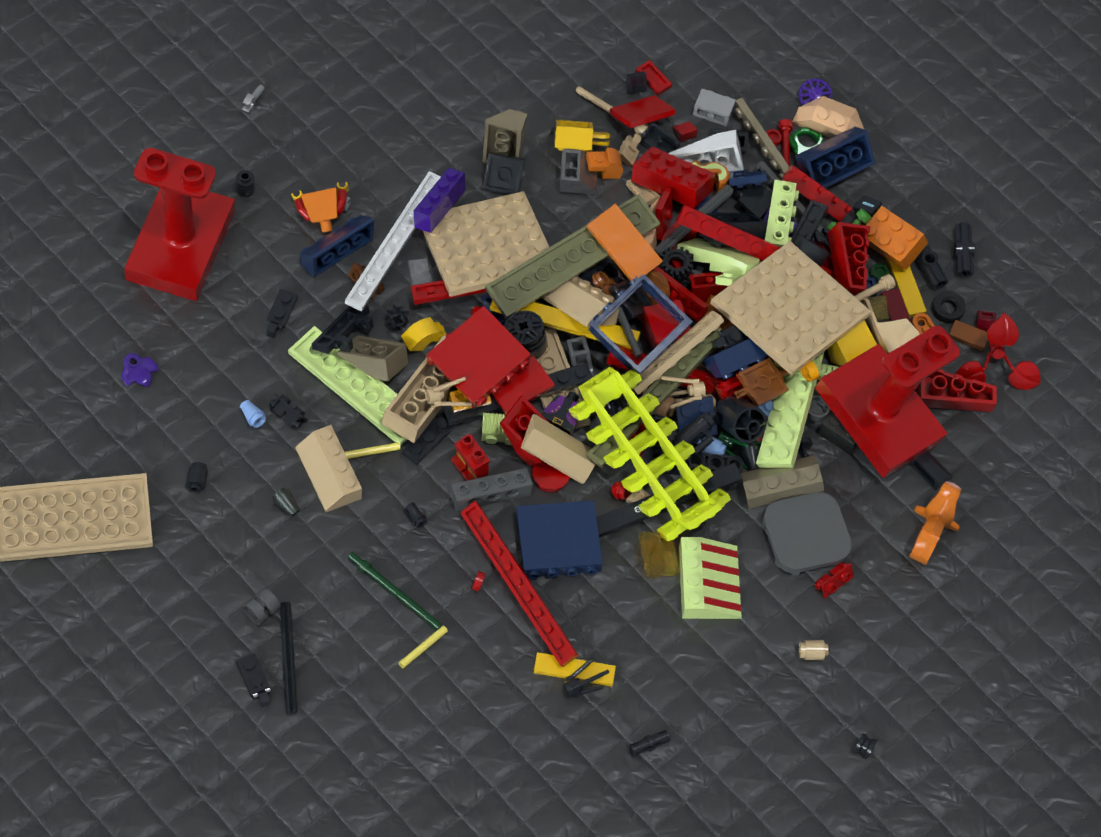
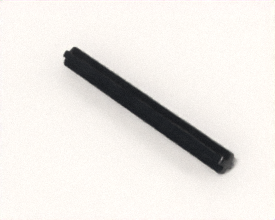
M281 602L280 616L287 714H296L298 709L291 603Z

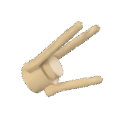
M661 377L662 380L691 384L688 385L687 390L675 391L670 395L688 394L689 397L692 396L671 405V409L695 400H702V397L706 395L705 384L703 381L699 382V379Z
M462 377L452 382L449 381L442 385L425 389V397L428 404L434 403V407L472 406L471 402L441 401V399H444L443 389L463 382L466 378Z

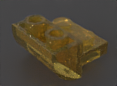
M642 532L639 535V543L646 576L655 579L659 575L677 576L680 570L674 540L666 541L660 537V533Z

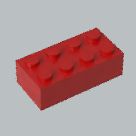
M651 147L633 163L631 181L659 194H662L665 188H671L673 200L695 208L713 191L715 173L680 159L675 155L661 151L658 148Z

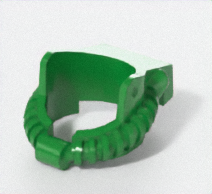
M804 127L793 132L789 140L790 146L796 155L812 148L800 144L798 137L801 135H809L816 141V145L824 142L821 133H816V131Z

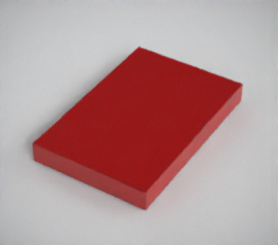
M653 95L610 108V115L629 128H634L675 115V108Z
M533 355L530 357V364L524 370L520 369L515 373L516 376L510 382L506 381L502 384L500 391L494 395L492 394V396L505 414H507L520 396L523 395L530 402L553 389L555 384Z

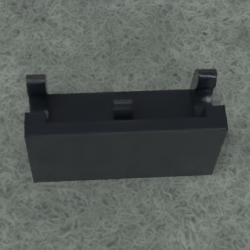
M654 122L649 124L647 132H642V139L639 142L647 150L654 147L666 153L678 150L680 147L679 140Z

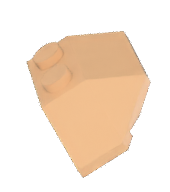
M824 96L799 107L792 121L794 125L809 128V130L821 133L822 136L828 138L839 135L855 126L864 129L855 108Z

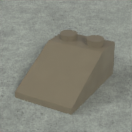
M357 335L352 339L353 349L350 352L337 351L338 356L370 377L380 379L381 381H389L408 365L405 343Z

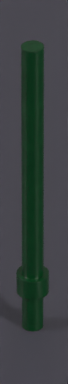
M354 552L350 553L348 558L359 566L358 569L370 575L436 630L442 627V623L372 568L371 563L367 560H362Z

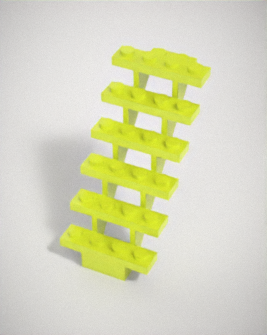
M608 367L578 387L584 400L570 408L569 412L572 417L580 421L588 418L591 413L596 411L601 424L586 433L588 439L598 445L607 441L608 437L614 436L619 447L603 457L606 464L615 469L623 466L629 459L632 460L636 472L621 481L623 487L633 493L641 490L645 484L649 483L654 496L638 506L641 512L649 517L659 514L666 507L672 520L658 528L657 532L666 541L673 540L683 531L695 529L705 520L714 517L731 498L728 493L721 489H717L708 495L702 484L706 483L713 476L711 470L701 464L691 471L684 460L688 459L695 452L693 445L683 440L673 447L667 436L677 429L675 421L667 417L657 423L653 420L649 413L660 404L657 397L648 393L638 399L631 389L635 388L642 381L640 374L629 370L625 374L620 375L618 371ZM623 393L629 406L610 417L604 407L608 402L619 398ZM639 417H641L646 430L628 441L621 431L625 426L638 421ZM659 441L664 453L646 465L639 456L641 451L647 447L654 446ZM674 465H676L681 478L663 488L657 478L665 471L673 469ZM694 489L699 502L680 513L675 505L676 500L683 495L689 494Z

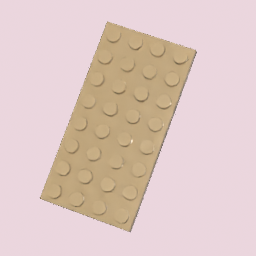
M147 473L0 487V562L153 547Z

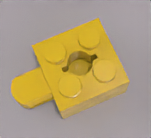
M556 120L554 144L555 148H558L559 151H563V149H576L587 153V150H592V145L609 146L610 144L609 140H605L610 138V133L593 132L592 122Z

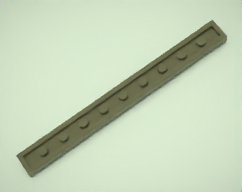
M719 327L717 330L712 331L703 342L693 347L689 354L679 359L676 365L665 371L662 376L686 379L714 349L711 341L720 337L719 333L722 329ZM661 378L656 380L641 396L643 397L649 393L657 397L660 403L649 414L652 415L682 382L662 380ZM639 417L638 421L625 426L621 431L627 440L644 424L641 417ZM614 436L608 437L604 443L596 444L587 453V457L601 468L606 465L603 457L619 447Z

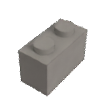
M701 89L695 103L693 115L727 127L736 100L729 96L714 93L711 90Z

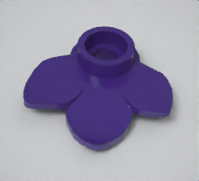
M130 353L123 360L124 369L121 377L126 386L131 385L135 381L142 386L149 387L151 373L158 371L159 368L151 358H141L138 354ZM130 360H135L136 364L132 365Z

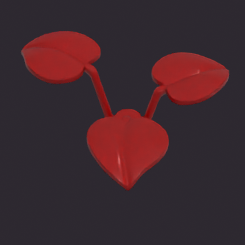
M1003 313L987 330L990 352L987 353L983 368H981V364L978 361H969L963 364L955 373L962 375L963 378L985 383L986 375L984 371L987 369L990 358H1004L1011 370H1013L1008 375V380L1013 387L1020 390H1028L1041 383L1040 371L1035 363L1022 361L1015 368L1008 359L1004 345H1014L1019 338V331L1013 319L1006 313Z

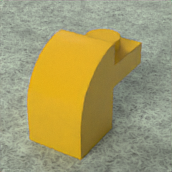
M428 317L411 325L401 337L409 351H423L430 342H439L443 335L446 336V332L440 322H434L431 317Z

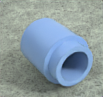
M705 436V437H702V438L698 441L697 445H698L701 441H703V440L706 438V436ZM712 437L714 441L701 452L723 455L727 446L722 441Z

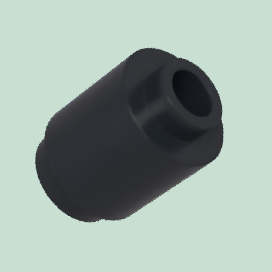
M248 170L240 171L236 175V189L242 196H249L255 190L254 174Z
M193 462L189 467L186 486L190 491L200 492L205 489L208 476L206 464Z

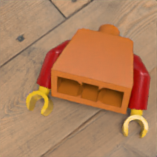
M337 182V188L303 194L299 190L300 195L297 197L292 193L291 196L295 201L298 213L306 221H311L312 224L320 223L322 233L333 231L331 220L338 219L339 215L343 213L349 190L348 182H346L344 187H340V183Z

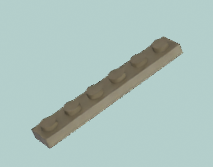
M743 98L736 100L735 113L737 117L743 119L746 130L751 131L754 142L762 147L763 155L770 159L773 170L778 171L781 180L789 169L788 164Z

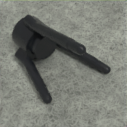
M592 657L572 675L566 677V682L563 683V686L569 697L574 696L576 698L582 694L603 689V686L600 685L582 690L584 685L609 674L610 671H603L582 682L579 678L574 679L595 660Z

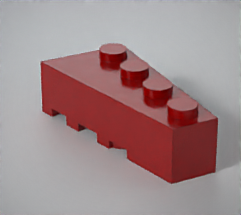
M838 222L827 233L835 279L855 296L866 290L868 270L866 262L868 261L867 247L869 246L868 233L870 232V226Z
M942 369L924 378L917 387V394L926 406L930 408L992 412L997 404V386L974 379L969 380L963 378L962 375L944 372Z

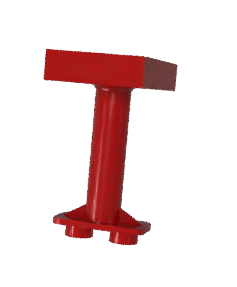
M146 148L134 169V177L139 182L156 186L160 189L124 268L125 279L197 302L235 213V199L210 192L216 177V171L213 166L158 149Z
M933 326L888 354L880 344L875 345L822 377L815 386L817 392L883 479L940 444L948 434L916 393L915 389L924 378L954 361L959 356L960 350L945 329L940 326Z

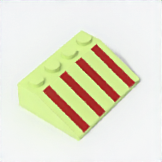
M681 537L679 563L682 619H741L737 546L702 537Z

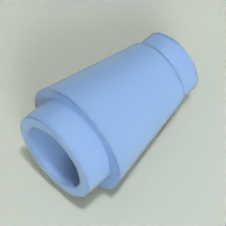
M249 400L244 401L240 405L250 426L258 428L265 423V413Z

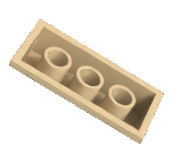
M578 275L541 297L586 327H590L591 324L589 322L595 315L598 314L600 316L604 312L602 309L610 301L612 303L616 301L613 296L606 295L601 289L590 285V282L580 279ZM620 307L601 326L616 325Z
M332 425L313 431L295 447L325 512L362 499V487Z

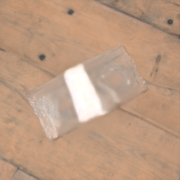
M427 258L408 261L412 286L432 282Z

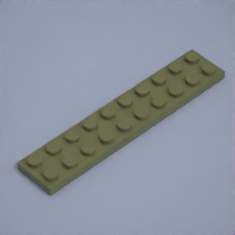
M640 193L618 206L642 236L660 225V222ZM584 226L485 286V289L506 319L609 257V254Z

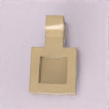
M638 133L633 138L627 135L619 149L621 160L627 166H633L639 153L636 147L642 138Z

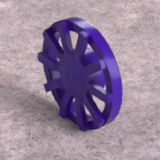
M818 78L808 79L800 87L798 96L803 106L823 95H829V99H832L833 93L829 84ZM813 82H817L816 87L813 86ZM819 83H821V84L824 85V86H822L821 88H818V87H819ZM807 84H809L810 87H811V89H809V88H807V87H805V86H806ZM804 89V90L808 91L809 93H803V94H802V90ZM823 89H828L827 92H822ZM808 96V99L803 101L802 97Z

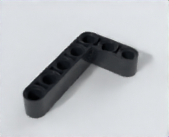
M659 415L655 416L653 420L657 423L665 417ZM654 445L649 447L648 463L664 453L661 446ZM693 453L688 459L684 460L691 471L698 467L692 465V463L702 464L709 468L711 472L735 463L741 474L744 465L740 457L699 453L697 456ZM674 465L673 469L662 474L680 475L677 466Z

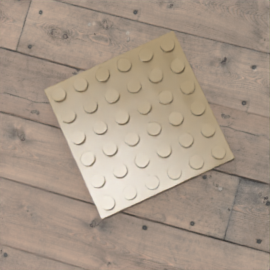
M524 191L451 208L432 233L423 231L450 297L485 289V286L549 248Z
M791 241L712 298L710 303L791 375H794L871 314V310Z

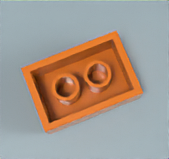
M883 206L879 208L872 219L865 225L870 226V232L868 233L869 247L904 271L928 244L922 232Z

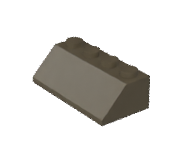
M508 109L486 119L482 163L487 164L489 152L522 159L527 123L526 113Z
M815 455L797 459L794 468H760L741 473L749 509L771 504L782 499L824 491L823 480Z

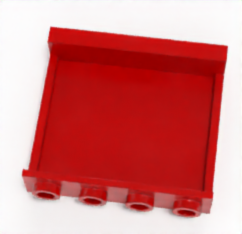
M483 306L427 354V362L431 366L435 365L450 382L465 377V381L454 386L472 403V408L475 409L477 406L481 407L488 400L487 397L491 394L494 395L502 388L501 385L506 381L510 382L516 376L515 373L520 369L524 370L530 364L531 354Z

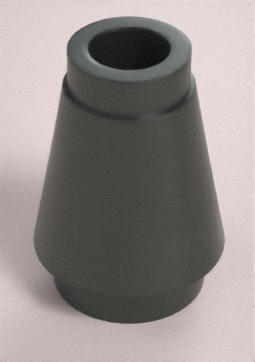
M285 487L273 495L274 503L289 514L290 517L295 516L300 511L290 490H286Z

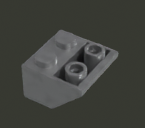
M563 149L559 192L596 194L597 171H588L586 153L581 150Z

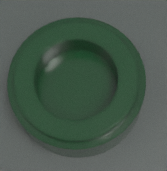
M875 264L870 271V277L875 278V282L889 274V269L884 264Z

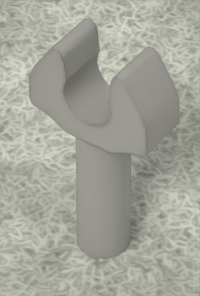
M259 85L252 94H247L243 101L245 105L242 110L248 113L253 110L255 101L265 90L263 85Z

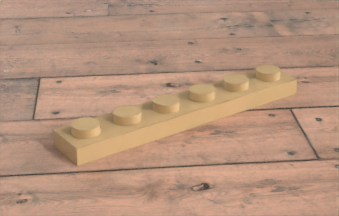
M713 310L665 350L640 375L642 381L631 390L637 395L646 391L651 383L660 379L665 371L675 366L679 359L689 354L693 347L703 342L707 335L720 327V324L724 322L721 315Z

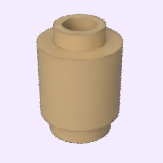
M804 640V642L799 643L800 658L805 660H824L825 656H828V644H825L824 640Z

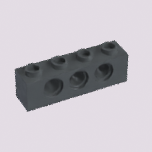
M524 468L452 484L451 497L455 510L461 511L474 501H477L480 506L529 496L531 495L532 482L528 469Z

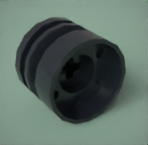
M527 310L518 311L506 320L505 328L531 354L530 357L534 355L537 359L546 351L548 345L543 321L538 314Z

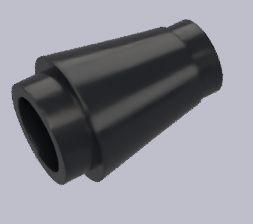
M747 443L749 444L748 448L742 446L741 453L749 471L760 469L756 465L760 450L757 443Z

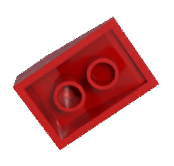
M522 395L502 419L500 425L515 452L529 466L541 463L542 460L522 449L521 445L533 414L545 421L547 420Z

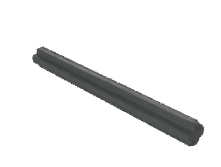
M725 185L698 211L703 213L713 212L733 194V188ZM680 225L654 251L660 257L665 249L668 250L670 246L672 248L692 229Z

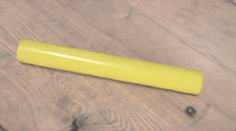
M391 443L347 451L345 454L348 459L401 450L399 443Z
M445 626L440 627L398 662L401 668L404 669L448 632Z

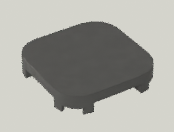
M814 492L778 500L766 508L762 522L776 559L775 564L778 568L792 573L791 576H797L803 571L834 564L837 566L848 558L852 546L851 539L840 507L831 495L823 492Z

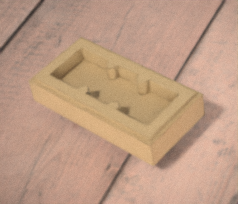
M631 179L626 181L627 187L634 196L640 193L648 206L660 197L657 192L636 184Z

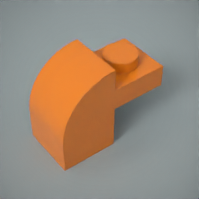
M606 148L605 152H587L588 171H601L602 179H620L623 173V166L618 150Z

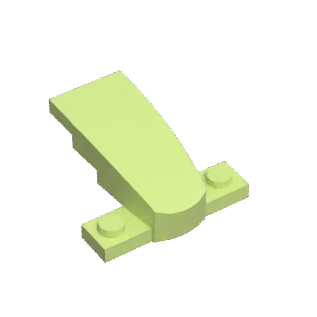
M694 238L677 244V249L684 247L683 251L687 249L689 253L693 254V261L710 263V271L723 272L722 275L716 276V284L730 286L762 262L759 261L760 259L729 245L715 247L713 243L707 242L702 238Z

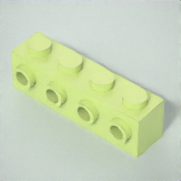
M775 180L765 240L782 247L792 239L788 237V234L793 232L794 222L791 221V217H795L797 207L793 206V203L798 201L799 191L796 190L797 183Z

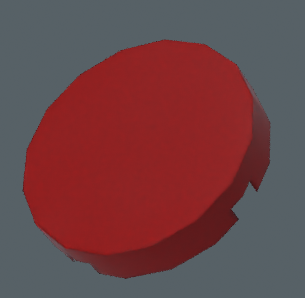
M544 461L534 465L532 469L533 481L540 490L545 492H558L563 487L565 488L570 480L569 476Z

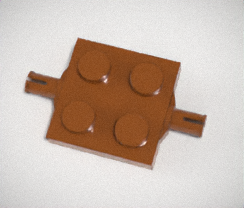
M768 358L737 374L743 388L735 391L734 394L735 396L738 395L737 399L747 395L753 404L759 407L789 391L783 379L789 373L784 368L779 370L774 366L771 359Z

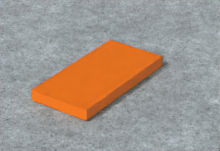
M616 203L586 226L630 281L636 276L638 278L643 274L646 276L663 262Z

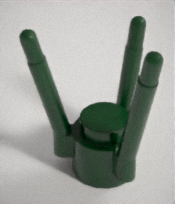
M722 431L718 438L727 446L725 452L730 456H736L729 450V448L733 449L736 444L749 447V444L737 440L725 431ZM757 440L754 441V442L757 443V445H760V446H761V443H762V442L757 441ZM744 463L743 467L748 470L747 465Z

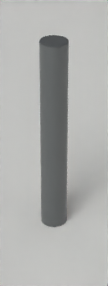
M620 306L618 319L635 358H640L642 352Z

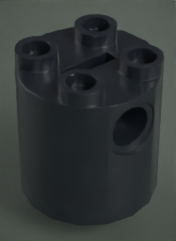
M731 395L719 400L716 409L717 416L715 417L719 428L743 443H752L763 435L767 419L765 413L760 408L743 397L737 399L738 395Z

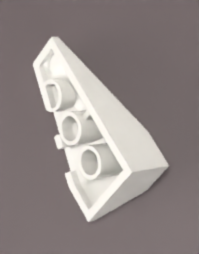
M736 130L717 133L668 153L688 162L699 161L700 165L710 162L720 163L728 169L729 174L731 171L744 170Z

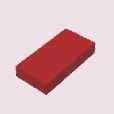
M650 60L636 68V73H646L647 85L657 96L672 88V83Z

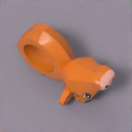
M946 481L926 508L922 506L915 507L914 511L924 517L926 521L909 555L913 560L926 565L943 529L959 530L960 526L953 519L961 487L955 483Z

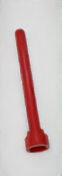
M783 119L778 122V130L782 134L783 158L790 167L789 134L793 130V122L789 119Z

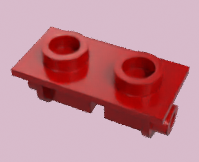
M845 562L839 563L829 571L832 577L825 574L816 580L815 587L817 590L822 589L824 598L836 592L838 588L854 577L851 563L848 565Z

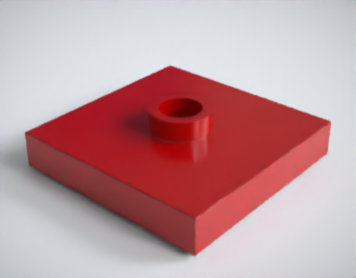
M671 188L664 189L655 208V216L660 222V225L656 228V238L662 240L673 219Z

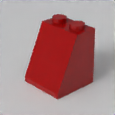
M672 301L685 314L681 301ZM659 304L646 306L643 310L642 332L652 349H654L679 325ZM689 327L679 338H681L691 328Z

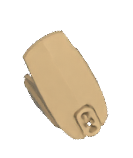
M865 298L860 301L871 310L870 316L866 319L876 343L880 344L887 354L920 335L906 318L878 323L869 299Z

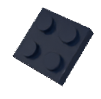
M712 396L703 397L702 400H695L675 408L678 433L698 415H702L704 412L708 414L715 412ZM717 423L708 432L710 436L718 434Z

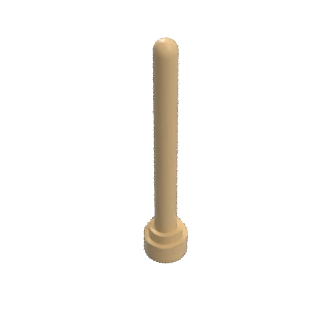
M582 87L576 88L577 94L610 113V108H613L611 105ZM649 124L637 126L634 129L641 137L643 131L647 132Z
M886 274L880 278L878 284L854 297L862 301L881 290L888 291L895 287V280L890 274Z

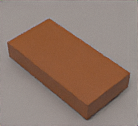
M955 320L949 334L953 340L981 351L984 350L988 340L987 332Z

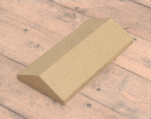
M532 415L521 448L577 482L584 484L595 466V463L587 457V453L592 448L539 416Z

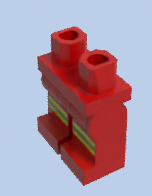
M468 434L454 443L457 453L452 457L451 461L459 472L463 473L462 476L465 480L487 477L490 459L473 436Z

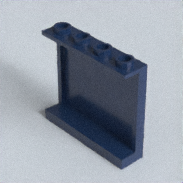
M594 500L516 506L515 515L516 522H518L523 571L529 579H537L544 576L555 578L559 575L576 576L584 573L594 575L601 572L602 556Z

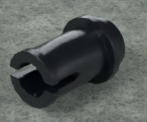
M414 502L405 507L404 511L413 520L414 526L420 528L427 523L426 515L420 512Z

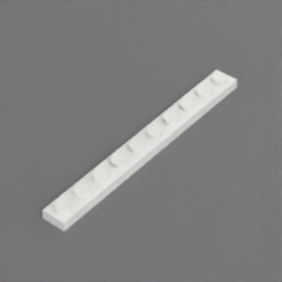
M430 171L427 173L345 299V304L362 312L415 230L413 210L440 179V176Z

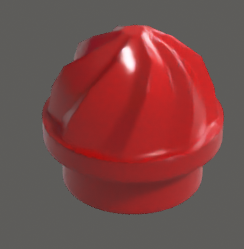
M621 481L615 482L611 487L612 495L618 500H626L630 495V491L623 487Z

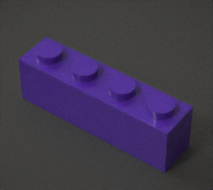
M451 168L444 172L413 210L414 226L416 229L432 233L466 190L465 172Z

